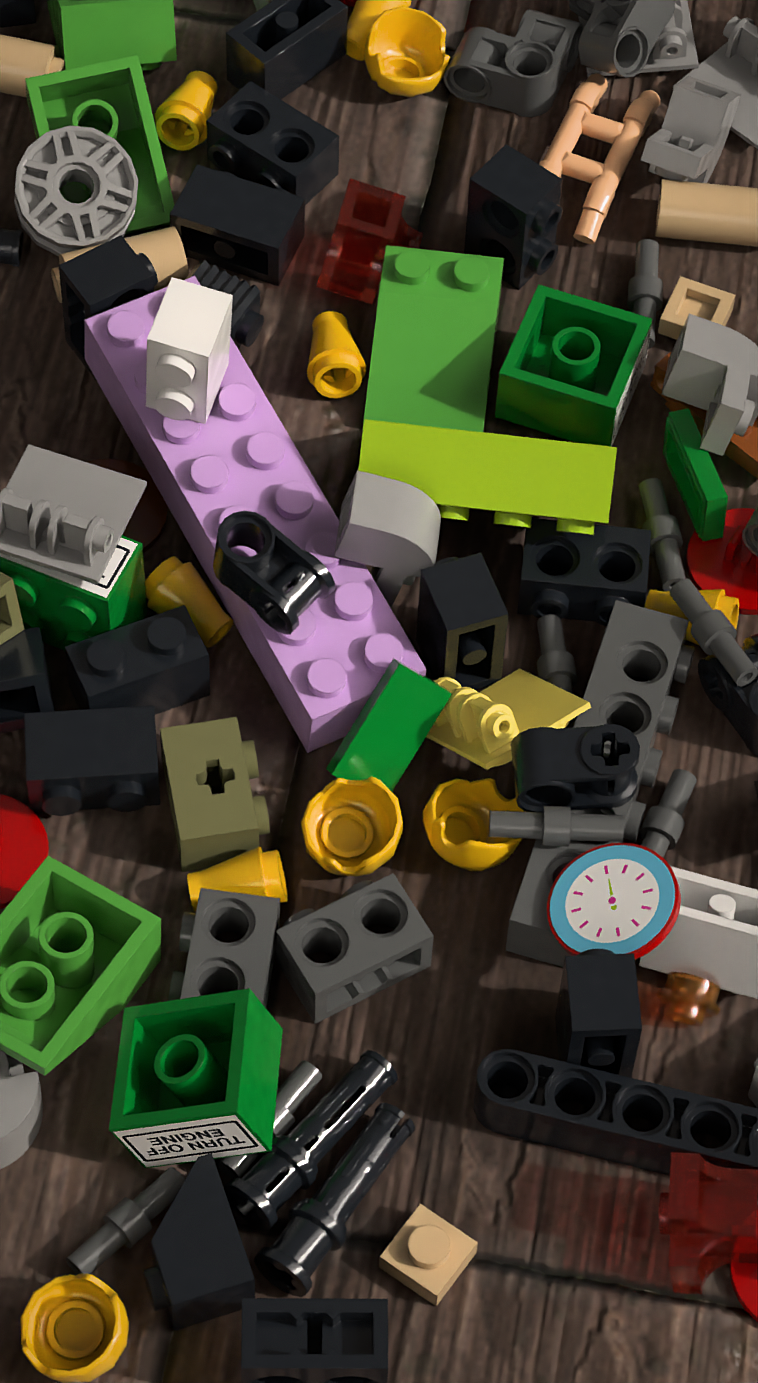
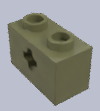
M237 717L160 728L162 765L182 872L206 869L259 847V835L270 834L268 810L264 795H252L249 779L259 778L257 755L253 740H241Z

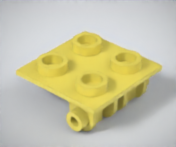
M520 668L480 692L470 687H461L459 682L450 677H441L434 680V682L446 688L452 695L426 737L488 770L512 761L511 742L519 733L538 727L566 728L571 719L590 709L591 705L590 702Z

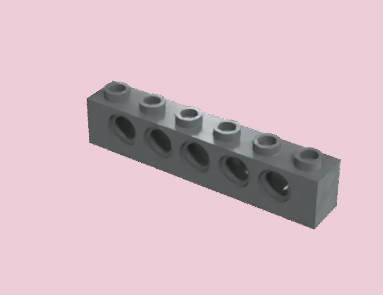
M616 600L583 697L584 700L590 702L591 708L577 716L573 728L616 724L633 732L640 745L639 763L635 767L638 775L637 790L632 799L623 806L612 809H573L571 813L623 815V841L628 839L636 842L646 809V804L636 801L641 785L650 788L654 786L663 751L655 749L653 746L657 733L669 735L671 732L679 698L669 695L674 681L686 683L695 647L684 645L689 624L688 619ZM630 677H642L648 681L638 682L632 680ZM610 741L604 743V753H610ZM608 787V791L614 790V787ZM536 839L509 919L506 951L563 967L565 956L572 955L560 946L549 926L547 901L551 887L559 873L577 856L601 845L623 843V841L588 842L570 840L569 847L542 846V840Z

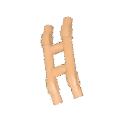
M597 73L591 74L575 90L562 123L544 159L539 164L560 178L561 174L592 184L573 235L574 238L586 244H595L603 220L606 218L615 197L618 184L640 138L644 135L652 120V116L660 105L659 95L653 90H645L630 104L623 118V123L593 114L599 104V99L608 87L606 78ZM581 134L613 144L604 163L572 153Z

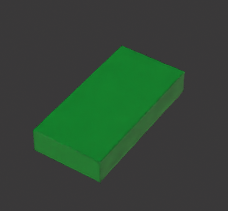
M687 408L669 412L668 417H666L663 456L696 533L703 542L723 537L728 496L708 451L700 448L702 437L690 409Z
M393 658L326 769L337 778L364 780L373 776L381 780L392 792L452 693Z

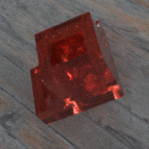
M351 178L349 179L316 287L369 304L373 303L381 281L386 245L417 249L420 247L423 233L410 227L402 217L401 212L406 196Z
M671 1152L669 1192H661L659 1231L660 1235H670L668 1266L674 1293L702 1294L707 1278L717 1268L733 1262L758 1263V1170L719 1167L705 1161L700 1153Z

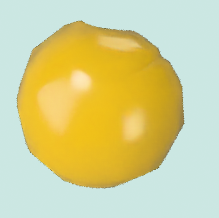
M408 7L384 10L373 22L365 44L364 59L371 79L377 82L378 87L394 95L414 97L432 92L444 77L445 69L450 60V56L446 54V30L443 25L421 10Z
M373 776L364 780L336 778L308 802L301 821V829L306 852L326 871L341 876H362L373 873L394 856L403 831V820L398 798L381 780Z
M456 778L436 787L423 809L422 822L431 846L445 861L469 871H483L500 865L507 860L522 840V838L489 837L490 811H526L518 807L516 798L509 800L502 796L497 790L495 780L492 778L473 782Z
M80 1273L78 1275L69 1274L55 1277L33 1292L20 1317L23 1353L40 1373L61 1383L93 1381L115 1366L127 1346L129 1321L125 1306L112 1288L92 1274Z

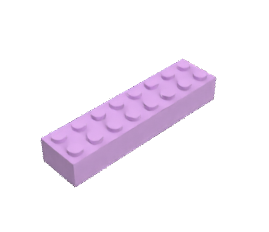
M195 276L184 280L200 285ZM167 287L85 319V361L227 612L234 620L235 626L307 753L347 735L393 658L425 676L426 667L365 564L334 557L339 520L231 336L229 364L206 424L189 419L173 420L165 417L156 409L146 407L147 337ZM251 511L262 515L298 547L311 553L322 562L335 581L336 589L327 599L317 598L298 617L299 626L290 635H284L271 628L252 607L228 587L222 585L215 576L213 560L218 528L224 518L232 513ZM246 546L231 548L233 553L243 557L255 556L257 554L255 550Z

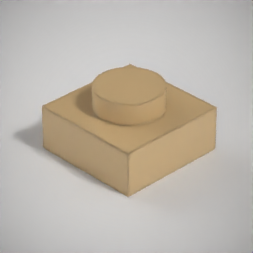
M680 276L660 318L658 333L677 340L689 313L725 326L733 310L736 295Z
M420 1204L380 1255L379 1268L437 1306L476 1254L478 1242Z

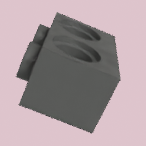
M394 873L376 882L365 880L353 885L339 900L317 911L309 908L291 916L283 924L282 928L276 930V962L314 1024L430 967L434 935ZM380 923L386 924L394 930L387 934H375L366 928L372 924ZM316 952H326L335 956L336 959L328 963H316L307 957Z
M200 888L196 913L185 911L183 915L179 951L189 953L185 972H173L168 1001L203 996L214 991L229 992L250 988L267 1009L276 957V930L280 929V898ZM224 932H234L243 936L240 940L232 943H224L215 939L217 935Z

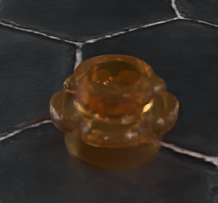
M670 972L665 987L659 988L656 991V997L666 1005L664 1015L682 1024L700 1027L703 1025L705 1018L717 1016L721 1012V1008L716 1005L720 987L699 976L683 972Z

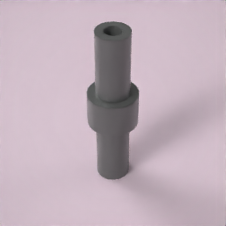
M643 239L636 244L635 276L628 282L627 305L633 313L652 318L648 349L655 345L656 311L660 310L663 304V282L658 278L659 244L651 239Z
M650 478L642 481L638 487L646 517L642 529L651 530L650 554L655 555L663 590L670 591L677 582L686 579L679 553L683 539L678 519L670 515L662 481L658 478Z
M683 579L677 582L671 588L670 596L691 622V635L706 654H714L738 686H745L752 682L758 675V669L735 640L736 629L721 610H713L690 579Z
M551 614L542 616L537 620L542 655L537 660L538 676L573 694V687L577 684V673L573 655L566 652L561 619L557 615ZM577 716L570 720L566 728L574 727Z
M675 769L672 772L658 806H653L649 809L639 831L640 837L643 839L641 846L655 851L663 858L667 850L675 848L685 826L682 814L697 782L696 777L692 773L683 769Z
M543 806L542 812L490 811L489 837L541 839L542 846L569 847L570 840L623 841V815L571 813L570 807Z
M302 1060L277 1089L273 1137L287 1133L295 1123L292 1114L322 1079L320 1071L305 1060ZM261 1153L221 1158L217 1165L231 1179H240Z
M173 1167L168 1168L133 1200L125 1197L103 1216L105 1224L66 1258L68 1265L75 1274L93 1273L123 1245L132 1248L152 1230L150 1221L174 1201L182 1187L185 1178Z

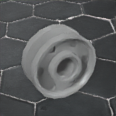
M69 125L46 132L28 146L17 166L14 205L21 227L36 245L59 256L62 253L106 243L120 235L124 237L135 214L138 178L131 157L116 139L95 128ZM73 181L81 182L91 190L92 195L87 201L77 204L65 200L60 190L67 183Z

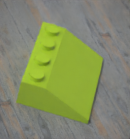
M364 419L358 471L395 479L418 488L436 503L441 518L468 521L469 509L494 511L493 524L531 528L532 516L556 518V531L594 535L595 523H609L617 447Z

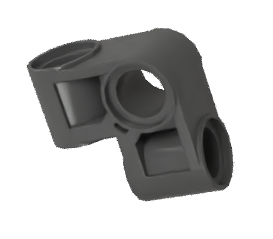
M568 0L570 10L588 21L579 39L578 51L581 65L626 78L634 77L640 73L645 67L649 54L663 28L673 16L675 0Z
M528 9L521 19L516 37L500 34L485 27L470 28L464 34L445 71V85L452 94L466 102L485 104L513 112L522 117L540 116L548 112L553 106V102L567 73L573 69L579 55V39L583 31V24Z

